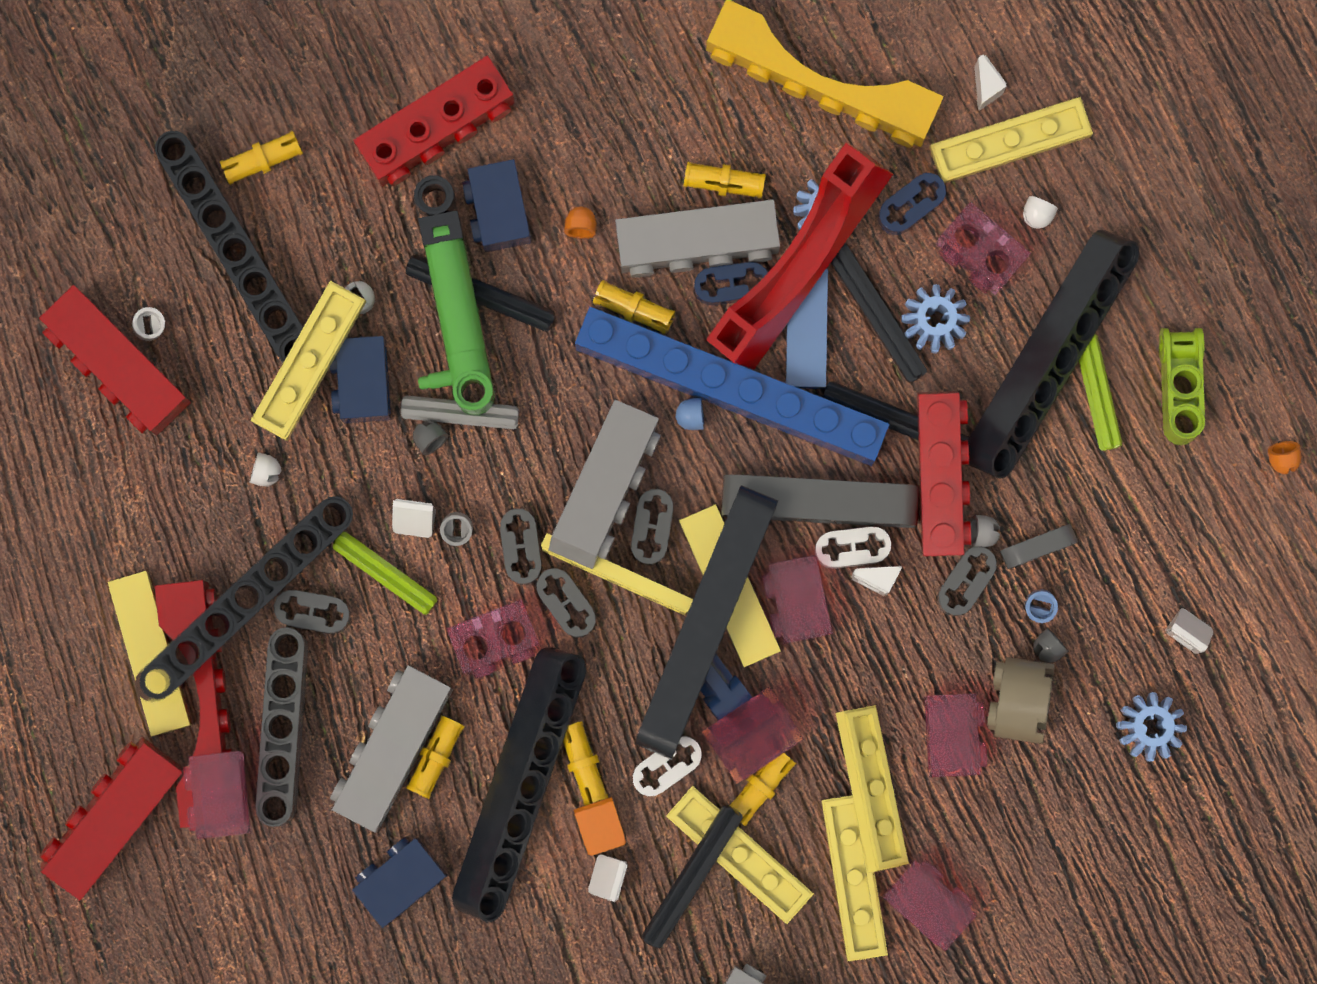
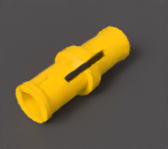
M290 131L288 134L265 144L254 143L252 144L253 149L227 160H222L220 164L231 185L260 171H263L264 174L271 171L270 167L295 156L303 155L294 132Z
M687 161L683 187L719 191L718 195L725 197L727 193L762 199L766 174L733 170L731 165L723 164V167L720 168Z
M602 280L595 293L597 296L593 299V304H598L623 315L624 320L631 323L637 321L660 331L664 335L669 331L673 322L671 319L676 314L674 310H669L644 299V294L638 291L633 294L607 283L605 280Z
M441 715L427 747H422L419 753L422 757L406 789L430 799V795L443 768H448L451 760L448 758L465 726Z
M583 721L568 725L563 743L570 764L567 765L569 773H574L583 799V805L586 806L609 797L606 794L596 763L600 762L597 755H593L583 727Z
M777 747L756 774L749 775L746 779L748 781L747 785L729 805L743 815L740 823L744 826L748 824L749 820L767 798L771 800L776 793L773 791L785 775L796 765L790 757Z

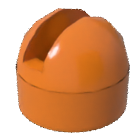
M583 206L573 208L566 216L564 233L567 236L578 239L593 238L596 235L597 225L594 213L589 208Z
M1278 442L1268 448L1269 462L1277 473L1285 475L1289 473V469L1295 472L1299 468L1302 456L1300 445L1297 442Z

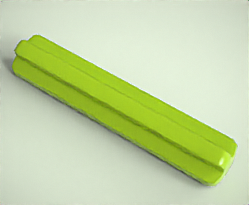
M1095 334L1079 359V364L1098 446L1101 451H1107L1122 446V439L1098 336Z
M342 532L334 541L332 547L336 552L422 614L427 615L437 603L436 596L347 532Z

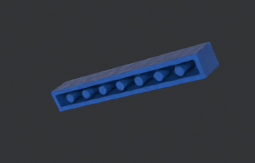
M589 307L575 341L576 351L693 397L702 398L706 402L869 466L874 464L889 424L593 307Z

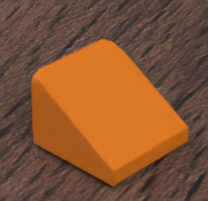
M612 797L573 809L589 856L626 844Z

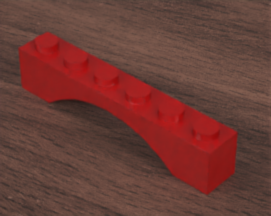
M846 142L822 175L812 208L788 249L756 286L727 309L706 341L733 363L754 370L894 174L867 153Z
M204 580L156 585L155 596L159 627L174 640L217 599L215 588L209 589L208 582ZM208 616L205 623L207 632L214 637H221L220 629H213L212 616ZM179 644L177 647L186 658L188 665H192L196 657L193 647L189 644ZM222 647L193 673L200 702V727L196 749L187 771L176 787L180 828L234 822L233 814L239 813L237 789L230 788L229 773H235L234 753L232 749H226L225 733L231 732L230 715L228 708L222 709L220 693L226 692V677L224 669H218L216 653L222 652Z

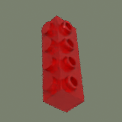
M487 55L355 138L353 142L381 187L388 183L391 186H395L406 180L411 175L409 170L421 162L428 165L438 160L445 153L443 149L451 143L457 141L458 144H462L478 133L477 127L489 119L492 123H495L511 112L510 106L515 104L514 96Z
M72 285L39 317L47 326L42 333L58 349L65 344L75 354L70 360L71 363L86 377L93 373L103 383L98 390L114 406L121 401L131 411L126 418L142 434L149 429L158 436L191 403L75 285Z
M958 391L917 392L923 556L964 555V545H971V522L963 521V505H970L969 481H962L961 465H969L968 440L961 441L960 425L968 424L967 400H960Z
M141 737L136 744L130 741L116 759L120 763L111 776L106 773L101 776L90 792L94 795L93 799L85 808L79 805L72 812L65 823L69 829L60 840H57L55 837L52 838L39 856L43 859L40 864L41 873L79 901H81L182 774L181 765L144 737Z

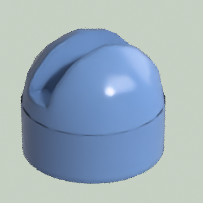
M702 398L688 399L679 404L675 417L677 423L682 428L687 430H704Z
M1043 589L1035 590L1028 595L1025 601V610L1031 620L1037 623H1046L1056 616L1058 603L1051 592ZM1035 599L1050 603L1051 607L1048 610L1031 605V602Z

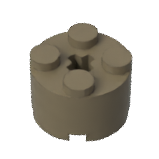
M1006 657L1005 662L997 661L993 685L994 690L1000 691L999 702H990L987 722L988 730L995 731L994 737L1037 744L1044 743V734L1037 733V730H1046L1052 678L1045 677V675H1054L1055 664Z

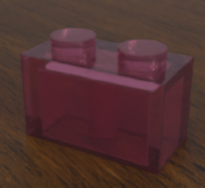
M811 555L768 564V574L762 575V582L766 599L774 598L776 613L770 614L774 638L782 637L783 645L831 636L833 633L817 556Z
M770 687L702 731L736 784L804 740L789 713Z
M976 694L924 697L928 778L981 775L980 767H987L986 743H979L978 726L985 725L983 702H977Z
M236 751L189 757V766H184L183 777L186 791L192 790L193 807L187 808L190 832L196 831V839L251 834L243 752Z
M926 859L921 865L916 860H912L881 897L939 949L946 952L977 916L970 909L974 901L958 887H955L952 891L947 889L939 882L944 875Z

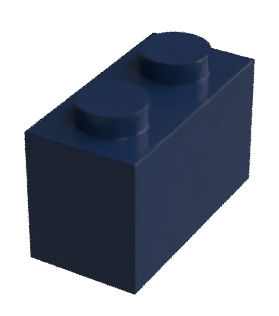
M515 160L467 168L470 180L462 181L466 204H475L477 219L470 220L474 243L482 242L485 253L531 244Z
M384 336L346 338L330 366L331 374H337L338 390H332L331 392L333 414L340 413V419L344 424L392 420L387 341Z
M404 837L387 851V854L391 857L379 868L375 863H372L355 877L359 884L352 889L353 893L381 928L389 925L448 876L419 838L409 842Z

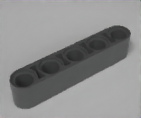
M753 475L723 476L721 516L728 517L738 490L743 485L779 500L771 520L914 528L918 526L919 486Z
M288 627L280 628L271 635L267 649L255 808L259 820L271 827L284 826L290 823L295 817L297 810L309 648L305 636L299 631ZM286 636H294L298 641V651L292 657H282L278 650L279 642ZM283 676H290L295 681V691L288 698L279 697L275 690L276 682ZM280 716H287L291 720L293 727L290 735L284 739L277 738L272 730L273 722ZM282 756L289 763V772L284 778L278 780L270 774L269 766L274 758ZM273 797H280L286 804V813L279 820H273L266 812L267 803Z

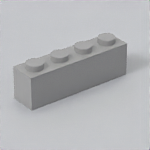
M774 200L615 219L621 272H630V277L632 278L651 276L654 274V269L669 267L671 273H679L693 270V264L709 262V267L733 264L732 259L747 257L749 262H765L772 260V254H778L780 249Z
M614 400L552 534L549 551L590 569L594 568L598 557L606 560L615 537L609 535L614 522L619 525L622 524L630 506V503L625 501L629 488L637 491L646 468L640 466L644 455L652 457L660 440L661 434L655 432L659 418Z
M409 665L404 672L397 670L387 689L388 692L392 693V696L386 708L379 705L368 725L369 728L373 729V732L367 744L359 742L349 761L350 764L354 765V768L348 780L341 777L330 797L331 800L336 802L332 808L334 812L375 833L379 832L422 747L453 691L451 687Z

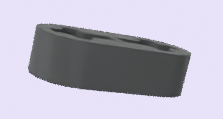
M660 489L646 491L640 497L637 505L631 549L634 558L646 566L661 562L665 557L673 516V501L665 491ZM653 497L661 498V505L667 506L666 512L659 513L657 525L649 524L650 511L644 509L645 503H652ZM648 530L656 531L654 541L656 545L661 546L660 552H653L651 558L644 557V551L637 548L639 542L643 543L646 541Z
M513 509L508 511L500 522L505 569L508 577L514 583L529 585L539 578L542 570L537 525L534 517L528 511ZM521 516L523 523H530V529L523 531L524 544L517 545L514 532H508L507 526L513 524L514 517ZM525 549L528 562H535V568L529 570V577L521 578L518 571L512 570V565L519 563L518 550Z
M1068 524L1005 548L1000 552L1007 570L1077 544L1078 540L1072 525Z
M984 547L968 549L942 584L937 594V603L945 614L961 616L972 608L997 568L996 558L989 549ZM982 555L986 558L984 566L988 568L986 574L981 571L978 572L971 581L966 578L972 567L967 560L969 557L976 559ZM961 583H964L968 586L962 594V599L966 601L965 606L956 605L953 609L947 605L949 597L945 595L946 591L954 592Z
M558 568L544 571L537 581V592L541 600L569 636L582 638L589 635L596 624V615L593 608L565 571ZM552 576L556 581L561 578L565 580L566 583L561 588L568 598L561 603L554 593L548 596L544 593V590L548 587L547 578ZM570 603L577 612L586 611L589 614L585 619L587 625L585 629L580 630L577 626L570 628L567 625L571 617L565 607Z
M287 590L281 593L274 603L276 618L282 624L294 628L337 634L344 631L351 620V611L348 605L336 597L298 590ZM292 597H297V603L300 606L310 608L309 615L297 613L294 616V620H289L288 613L282 610V606L284 603L289 604L292 601ZM331 604H336L337 611L343 614L342 621H335L333 627H328L326 619L315 616L316 609L328 611L331 608Z

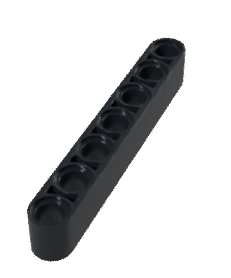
M178 131L163 133L155 144L157 158L277 356L284 363L290 348L293 347L303 329L302 324L189 139ZM182 144L185 146V153L180 159L173 161L166 158L167 151L172 145ZM196 177L204 178L206 180L205 187L200 193L190 194L187 192V184L191 179ZM217 210L225 212L226 219L221 226L216 228L207 226V218L212 212ZM232 245H245L246 254L241 260L230 261L227 259V252ZM253 278H265L267 281L265 291L259 295H251L247 292V286ZM275 311H284L287 313L285 325L279 329L268 327L267 323L270 314Z
M1098 230L1090 237L969 437L970 466L999 479L1005 478L1012 472L1134 270L1140 254L1139 246L1136 242L1105 230Z
M743 485L740 486L634 742L635 745L672 760L779 500Z
M333 496L326 498L316 505L138 673L135 680V688L138 695L145 701L150 702L161 701L171 695L348 528L353 518V511L349 502L341 497ZM325 507H333L338 510L341 517L338 526H330L324 521L323 510ZM296 534H304L310 538L312 542L310 553L303 554L296 550L293 542ZM267 561H275L283 568V577L280 581H272L266 576L264 568ZM238 589H248L253 594L254 604L251 609L241 608L236 603L235 593ZM208 616H217L224 622L225 631L221 637H214L207 632L205 623ZM179 644H189L193 647L196 657L192 665H184L177 660L175 651ZM149 672H159L165 678L166 686L162 693H152L146 687L145 679Z
M545 647L537 653L452 895L454 907L458 911L484 922H493L502 915L512 890L586 676V663L577 654L553 647Z

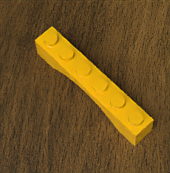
M731 0L725 1L706 43V51L711 53L710 57L716 62L729 67L733 63L748 69L746 73L758 81L767 83L770 79L784 85L782 89L787 94L799 99H804L805 95L819 101L818 106L834 115H840L841 112L856 118L854 122L860 127L869 131H876L877 128L892 134L890 138L894 142L908 148H912L913 144L919 147L922 146L944 97L909 80L890 85L861 86L846 84L821 76L802 65L783 48L771 32L762 14Z

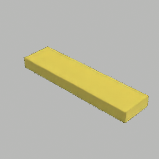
M1081 97L931 144L929 148L939 177L944 183H948L1091 137L1093 132Z
M332 281L328 283L251 419L253 423L285 441L289 440L365 306V299Z
M716 504L679 520L702 575H704L724 526ZM747 577L726 628L744 668L781 652Z
M546 533L541 544L543 552L684 616L687 615L693 601L692 598L598 557L594 568L590 569L548 550L552 535Z
M148 571L108 582L135 680L138 673L169 644L166 633L158 624L156 597ZM155 671L147 674L145 683L148 690L152 693H162L166 686L163 675ZM181 685L171 695L161 701L150 702L140 697L151 737L192 725Z
M876 705L836 713L868 871L875 872L907 865L909 861Z
M692 786L666 817L698 845L720 810ZM739 827L736 828L716 860L786 924L791 921L813 895L806 886Z
M853 795L821 800L847 961L886 956L888 952L875 872L868 871Z

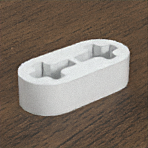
M879 527L831 531L818 539L815 545V556L822 566L832 569L876 564L888 556L891 550V540L885 530ZM872 534L875 535L876 541H883L884 547L877 551V556H871L869 550L856 551L855 544L867 542L868 535ZM835 539L837 546L850 545V551L839 553L837 561H831L830 555L822 553V548L828 546V540Z
M681 737L679 744L684 748L691 745L695 751L691 754L693 762L688 766L684 762H680L673 768H670L667 763L670 760L669 758L657 753L652 754L635 768L633 773L635 788L645 796H656L664 792L699 765L702 758L699 744L692 738ZM664 765L667 772L658 778L660 786L654 790L650 785L645 788L640 785V781L644 778L641 772L644 768L648 767L649 770L655 771Z

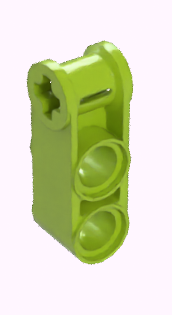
M1161 328L1159 334V358L1162 377L1163 431L1166 438L1173 444L1186 445L1192 442L1205 426L1204 333L1202 328H1195L1193 332H1170L1168 328ZM1181 376L1188 379L1192 386L1191 393L1183 394L1177 391L1173 383L1174 378ZM1182 415L1189 418L1193 424L1192 433L1180 432L1175 426V417Z

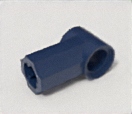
M715 655L701 693L704 695L703 701L725 728L756 705V702L736 675L732 676L719 657Z

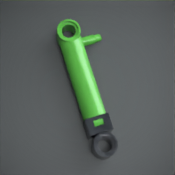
M430 175L423 178L416 185L414 200L420 214L423 216L418 218L426 252L449 370L419 377L418 384L422 390L452 385L453 396L458 407L467 414L481 415L492 407L495 400V391L465 248L466 244L458 211H455L456 196L451 184L443 177ZM434 190H439L446 194V199L441 206L430 207L425 204L426 196ZM470 384H480L485 388L483 398L476 403H470L463 398V392Z

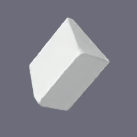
M981 55L974 67L979 110L1002 96L1006 88V82L986 55Z
M401 499L393 500V532L418 537H431L433 535L436 514L435 507L430 503Z
M902 567L859 568L853 571L851 578L853 581L884 596L890 592Z
M1184 608L1177 612L1165 629L1167 631L1166 634L1194 654L1205 652L1213 635V629Z
M599 855L596 859L588 892L615 902L618 900L628 865L626 861Z

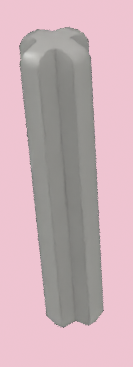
M406 395L401 401L400 412L404 419L430 420L434 422L516 429L519 420L518 407L511 405L493 404L486 413L470 415L463 412L455 400Z

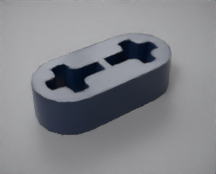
M923 173L917 176L882 204L878 214V222L881 228L891 235H901L910 230L942 204L946 195L944 181L933 173ZM922 183L926 187L934 185L937 188L934 193L936 199L934 201L927 197L916 204L913 199L920 194L922 190L920 184ZM908 204L911 209L904 214V224L900 225L897 221L890 224L887 221L890 215L888 208L893 207L894 210L898 211Z
M756 262L704 269L697 275L694 282L696 298L701 303L709 306L735 303L749 292V288L747 285L734 286V281L744 280L748 271H753L756 278L763 279L767 274V270ZM708 277H714L716 283L729 282V287L719 288L717 296L710 297L707 290L701 291L700 286L706 284Z

